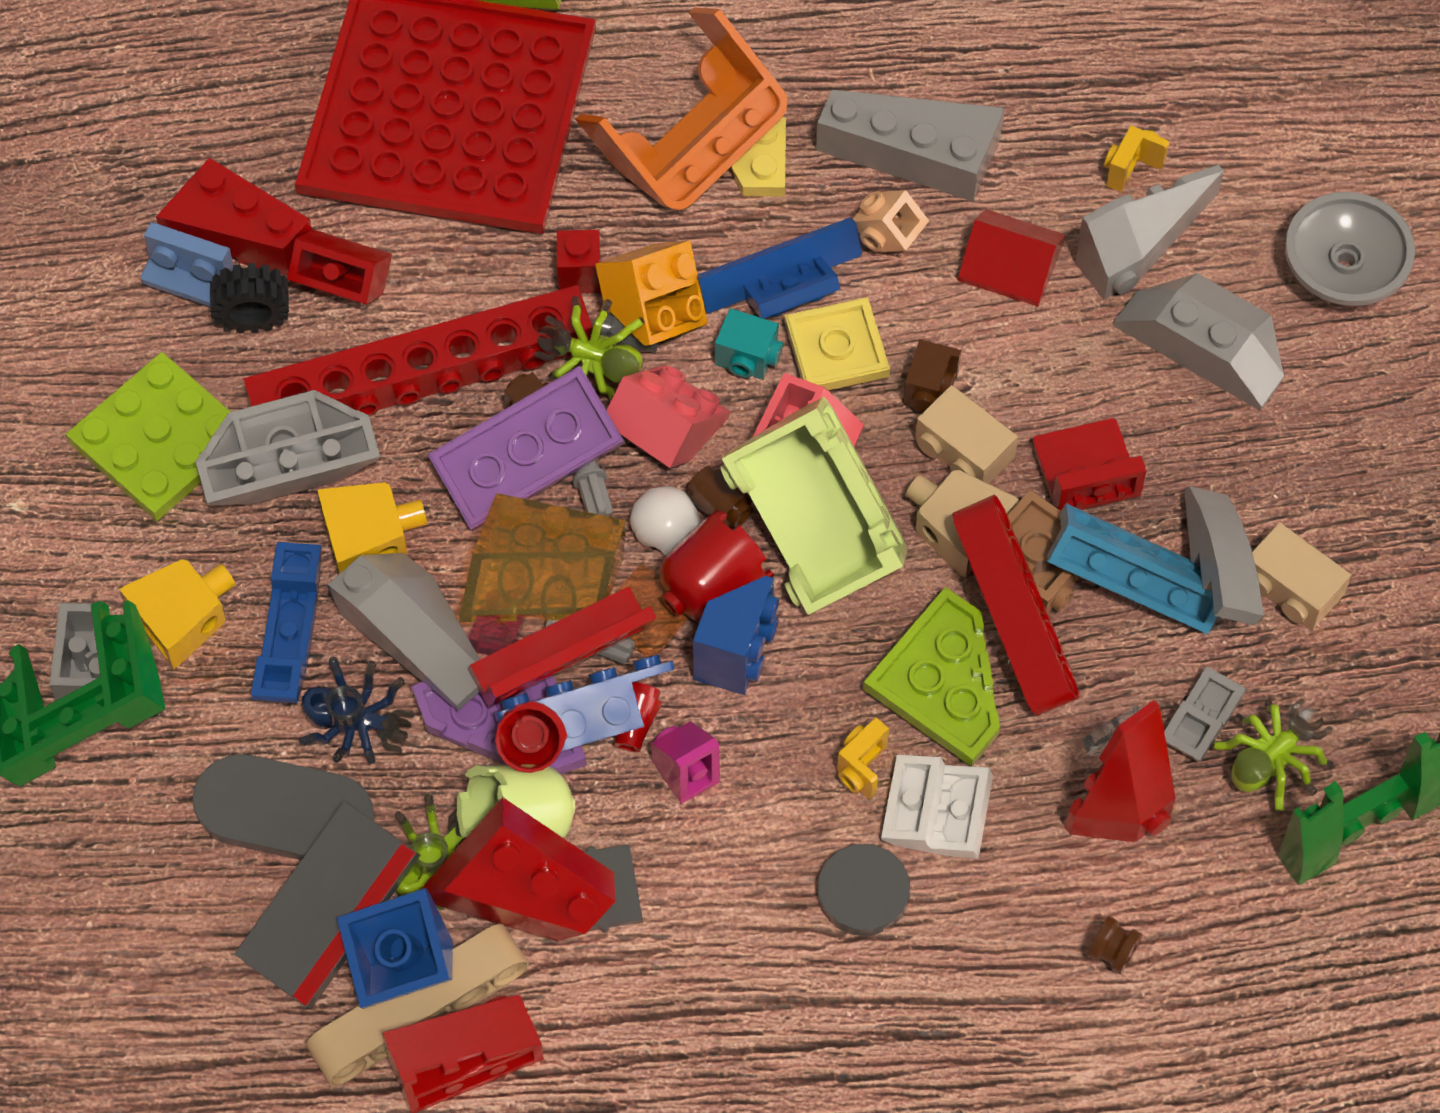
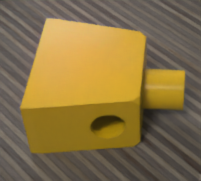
M385 482L317 490L339 574L361 555L407 554L403 531L428 525L422 500L419 499L395 505L390 484Z
M181 559L133 581L119 590L123 602L129 600L136 605L147 637L170 666L175 669L224 624L226 618L218 597L235 587L236 583L223 564H219L203 576H200L188 560Z

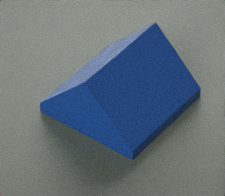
M424 888L337 917L361 1009H366L452 980L453 940L428 889Z

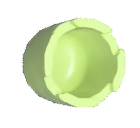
M507 764L476 765L467 770L465 775L470 778L467 791L458 792L457 820L462 838L467 837L500 799L504 797L565 839L570 831L575 812V802L565 778L555 769L548 766L544 770L527 773L516 771ZM522 764L521 766H524V767H533V766H535V765H534V764Z

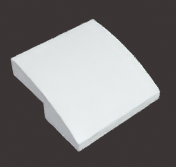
M897 755L881 835L883 842L939 855L979 859L993 780L990 768L945 765L941 757Z

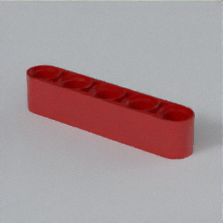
M994 494L955 511L952 514L955 528L1031 711L1036 716H1039L1079 699L1080 695L1076 680L1001 501Z

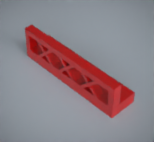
M628 586L470 664L467 669L488 708H491L501 703V700L513 697L647 630L657 617L651 606L643 610L641 609L631 588Z

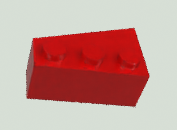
M211 158L206 160L156 216L159 225L228 247L231 257L237 258L240 264L248 265V263H255L256 268L259 269L263 264L270 266V271L276 268L281 271V274L287 276L295 239L312 230L309 218Z
M520 994L511 997L499 996L479 1006L382 1033L390 1065L410 1113H417L544 1060L542 1043Z

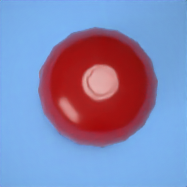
M528 701L517 704L505 712L498 723L495 742L498 754L508 766L516 771L533 773L544 770L555 762L564 747L567 731L564 722L553 709L540 702ZM522 764H534L535 766H533V767H524V766H521V765H522Z

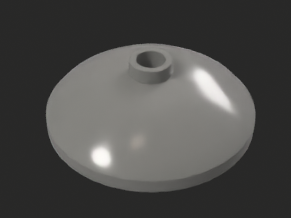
M1336 192L1313 199L1296 213L1287 231L1285 254L1292 273L1311 293L1332 303L1361 306L1384 300L1403 286L1410 275L1414 263L1415 243L1406 221L1387 203L1362 193ZM1339 262H1348L1351 266H1345Z

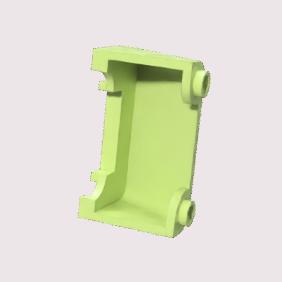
M825 397L808 404L723 455L724 465L720 468L724 479L732 490L739 488L744 494L749 493L790 568V581L785 583L786 590L792 602L797 607L803 605L808 615L903 567L907 555V547L903 536L839 418Z

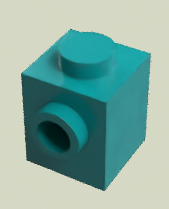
M729 308L715 342V365L729 369L740 377H754L764 380L769 366L776 367L782 354L784 343L778 341L779 323Z

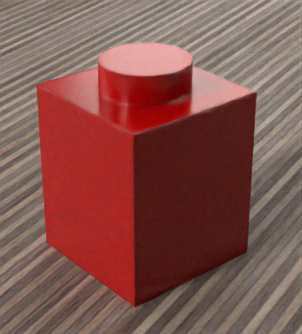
M600 230L557 231L559 290L578 285L581 294L601 293L595 266L596 263L601 262Z

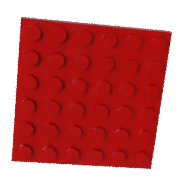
M349 0L295 182L297 194L544 234L596 31V19L479 0Z

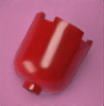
M716 509L679 542L665 556L659 570L660 581L666 591L661 598L669 610L677 617L684 613L690 619L700 622L708 601L763 576L774 577V573L771 570L767 569L764 571L761 564L767 558L755 541L740 525L731 530L723 522L727 515L721 510Z

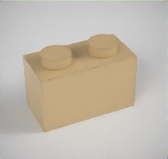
M951 385L917 418L915 440L926 455L932 458H939L950 467L951 471L960 470L990 484L1015 459L1018 436Z
M1280 522L1252 552L1259 579L1261 597L1269 598L1282 608V611L1290 620L1298 624L1303 623L1312 631L1345 595L1352 575Z

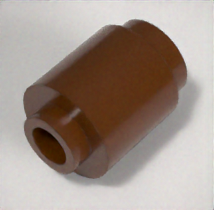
M706 466L693 477L688 485L687 492L692 496V502L707 516L716 509L726 513L727 518L723 522L729 528L732 526L736 528L738 525L742 526L753 512L751 507L753 500L749 493L744 494L739 488L732 490L724 479L721 469L715 470L712 466Z

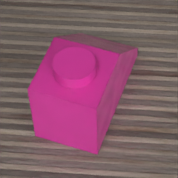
M689 721L679 728L678 726H671L663 730L655 738V741L651 743L652 762L680 804L720 782V745L712 735L693 722Z

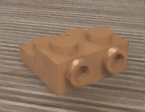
M1029 490L1008 514V518L1048 614L1053 608L1061 612L1074 596L1075 590L1071 587L1080 576L1047 562V553L1061 530V511L1032 490Z

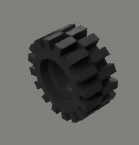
M248 263V268H242L240 264L233 265V271L227 268L220 270V275L215 274L212 277V281H210L212 319H214L218 326L223 324V329L228 331L236 327L237 333H244L245 329H251V333H259V328L262 327L265 331L273 329V324L279 327L283 324V319L287 320L289 316V294L286 276L281 275V271L276 268L270 271V266L263 264L260 269L256 268L255 263Z

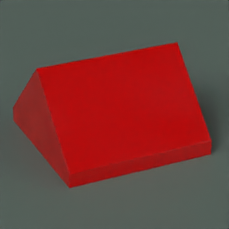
M986 209L974 221L958 275V281L1039 307L1065 242L1066 234Z

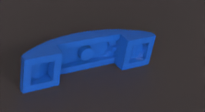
M277 542L271 574L272 594L261 656H257L251 691L252 700L298 702L307 670L316 617L322 559L321 545Z

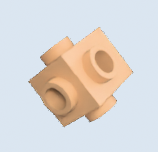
M906 190L875 191L863 199L860 204L861 209L853 218L857 224L861 241L874 252L906 251L929 222V219Z

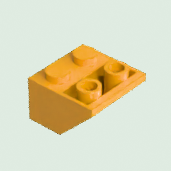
M690 240L651 244L595 264L604 306L624 326L639 318L643 325L633 331L632 334L644 346L658 343L708 324L702 293L697 280L698 274Z

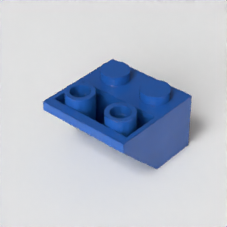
M763 576L707 602L693 639V674L695 681L742 695L746 694L750 680L758 682L765 661V656L761 655L765 642L772 643L779 622V617L775 615L780 598L774 596V578Z

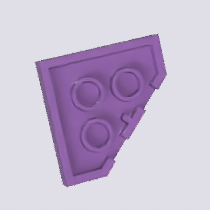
M554 676L517 695L528 693L530 701L547 696L545 687L556 684ZM424 682L411 686L413 696L428 733L506 764L497 751L495 738L500 721L495 720L493 713L503 709L502 703L488 708L479 692L460 710H457ZM577 746L561 751L555 762L549 767L563 774L586 766V757L582 747Z

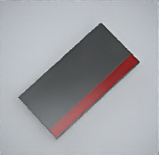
M344 800L237 949L235 955L304 1007L311 1010L347 960L337 917L390 900L421 855Z

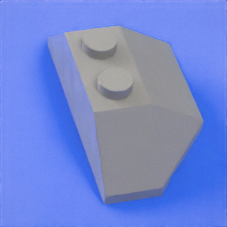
M1198 273L1136 291L1113 324L1119 330L1260 411L1284 378L1272 316Z
M312 390L228 413L205 450L196 460V465L207 505L255 504L340 481L379 460L380 454L369 415L358 410L356 411L333 398Z

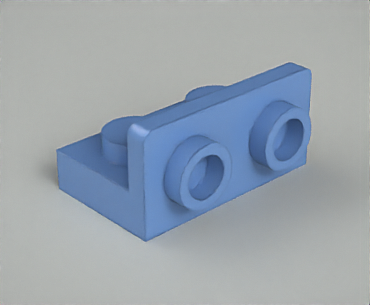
M151 222L144 234L150 259L140 276L142 283L211 307L210 281H212V277L215 274L220 275V270L224 268L233 271L230 249Z

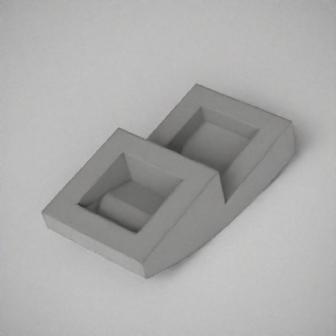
M1206 666L1186 701H1182L1164 731L1166 744L1200 763L1246 693V688Z

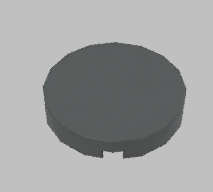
M854 844L838 850L825 862L819 875L818 901L821 908L829 917V921L838 929L852 935L873 936L883 932L885 928L890 927L893 923L895 925L903 917L909 904L910 878L904 864L891 851L874 844Z

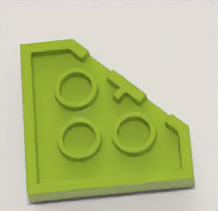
M945 587L863 683V690L971 767L997 738L1000 732L989 654L984 637L982 612Z

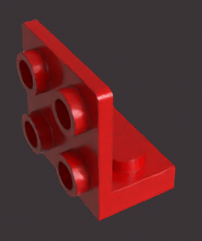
M1115 418L1033 437L1032 445L1052 503L1060 511H1062L1066 503L1083 510L1142 495L1147 472L1142 456L1130 458Z

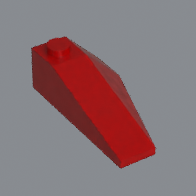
M1153 700L1117 726L1099 757L1103 764L1094 774L1088 776L1083 784L1089 792L1084 801L1081 797L1076 799L1068 810L1065 829L1070 835L1137 842L1148 833L1151 837L1156 836L1172 821L1171 813L1176 797L1161 708Z

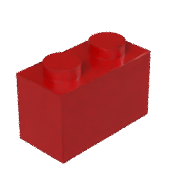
M313 229L295 239L287 280L368 304L384 294L392 254Z

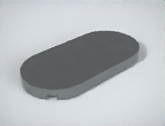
M247 754L227 756L212 763L200 775L193 792L195 813L205 831L212 838L222 843L297 860L303 859L344 800L375 822L372 801L366 790L355 780L340 774Z

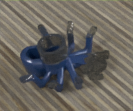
M334 656L330 657L329 663L338 687L334 689L324 686L310 688L302 697V707L307 720L313 726L321 729H331L323 735L314 732L302 736L298 740L299 743L306 745L316 742L320 745H325L340 732L346 733L342 747L338 748L332 757L333 762L339 763L343 757L346 758L349 755L354 733L356 730H359L367 762L374 764L376 759L368 735V731L373 729L376 731L377 737L382 741L385 750L400 754L402 748L389 744L387 740L393 743H402L408 739V733L399 728H412L411 722L404 718H414L415 713L401 709L383 715L375 714V712L393 704L396 693L404 685L405 680L402 677H398L390 685L385 698L365 708L364 706L373 691L375 662L369 661L367 664L364 688L360 694L357 689L346 685L337 658Z

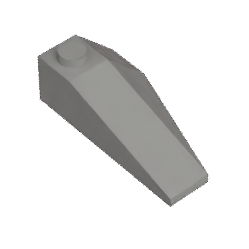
M1219 164L1182 176L1170 189L1164 190L1158 184L1148 188L1145 193L1147 196L1134 200L1128 194L1082 217L1075 264L1103 300L1116 293L1125 294L1133 289L1138 281L1219 194L1224 172Z
M406 554L361 555L328 583L341 616L457 710H460L480 692L467 669L470 664L480 660L479 656L434 577Z

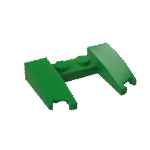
M102 601L91 604L100 677L45 707L27 649L18 644L8 652L14 661V670L0 683L1 777L20 787L56 768L54 755L118 722L129 729L165 710L160 678L152 648L138 609L131 601H124V615H109V605Z
M1426 732L1416 735L1412 740L1399 774L1353 800L1343 804V790L1334 781L1323 789L1325 795L1320 807L1315 803L1304 811L1299 807L1293 811L1277 856L1298 886L1336 865L1342 845L1350 844L1358 839L1365 832V827L1378 820L1381 824L1387 823L1399 815L1403 809L1413 821L1440 806V733L1436 741L1430 738Z

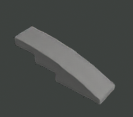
M1188 486L1185 489L1190 557L1191 562L1198 563L1201 566L1203 589L1212 591L1214 616L1256 625L1262 619L1264 613L1257 570L1241 518L1228 495Z

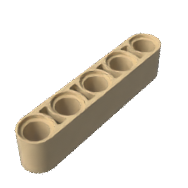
M503 924L493 925L453 949L451 981L366 1009H361L359 1005L315 1032L306 1042V1047L331 1086L344 1084L388 1058L383 1032L468 1009L520 977L528 968L529 962Z

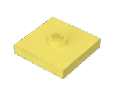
M868 297L785 315L784 323L801 379L825 387L827 390H833L890 377V366Z

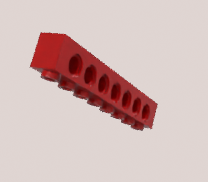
M575 285L243 378L250 407L315 390L356 411L358 410L371 416L384 408L398 404L410 405L423 397L437 393H453L465 385L480 381H495L504 374L522 369L534 370L550 361L572 358V354L560 346L567 343L564 335L579 339L571 323L573 306L578 305L581 307L580 321L588 341L591 339L593 326L579 287ZM543 330H552V331H554V332H552V333H550V334H540V333H539L540 331H543ZM504 341L512 342V344L508 346L497 345L498 343ZM461 353L471 354L470 356L465 358L455 357L456 355ZM418 365L429 366L426 369L422 370L414 369ZM379 376L388 377L383 381H372ZM336 388L346 389L341 393H330V391Z

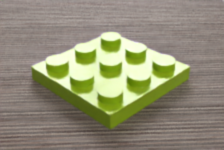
M161 352L65 435L71 446L157 522L201 483L196 460L205 450L212 436L231 411L167 355Z

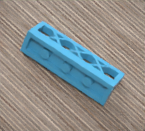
M1067 503L1065 504L1060 513L1061 530L1047 553V562L1206 634L1210 632L1218 617L1214 616L1212 591L1202 587L1200 564L1193 563L1188 558Z

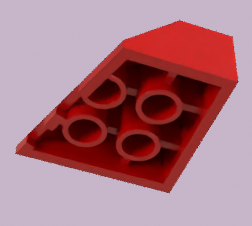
M504 797L500 799L421 888L428 889L437 906L497 924H503L504 926L554 941L586 934L616 902L615 875L612 870Z

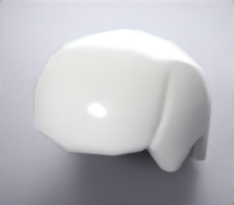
M671 486L646 490L632 506L629 519L632 531L635 533L638 541L645 548L651 546L660 550L665 556L702 522L690 497L684 491Z

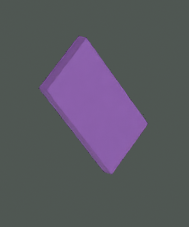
M579 366L427 455L473 532L618 448L625 442L582 368Z

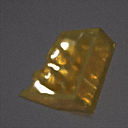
M496 493L472 554L459 622H475L476 616L500 615V621H517V615L542 614L546 620H561L610 596L624 558L626 520Z

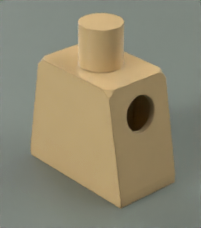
M960 470L952 471L940 486L920 474L913 480L906 492L908 498L921 506L917 513L916 531L953 569L966 578L971 573L972 567L955 528L952 514L995 494L1008 515L1018 504L1019 499Z

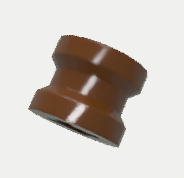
M1108 916L1099 929L1087 957L1095 961L1103 959L1110 963L1113 971L1122 974L1132 959L1143 934L1135 929L1127 931L1121 928L1118 920Z

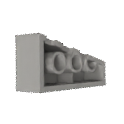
M832 90L817 122L816 151L974 202L1002 136L1005 108Z

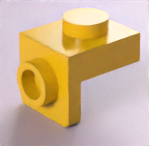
M1130 125L1120 146L1113 144L1107 154L1104 168L1109 169L1106 186L1122 193L1138 161L1154 168L1162 169L1166 161L1169 141L1161 138L1153 131L1142 130Z
M877 717L865 728L862 725L857 726L847 736L843 744L845 747L838 753L837 772L840 781L851 792L857 794L860 791L868 799H871L877 793L878 776L868 766L888 747L889 728Z

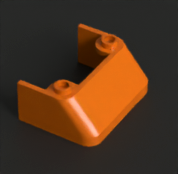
M694 7L688 12L713 44L702 55L698 63L699 78L709 90V93L655 145L652 146L643 135L636 132L627 131L618 134L605 117L580 114L575 119L615 169L666 208L681 210L689 207L784 116L787 110V96L784 90L720 9Z

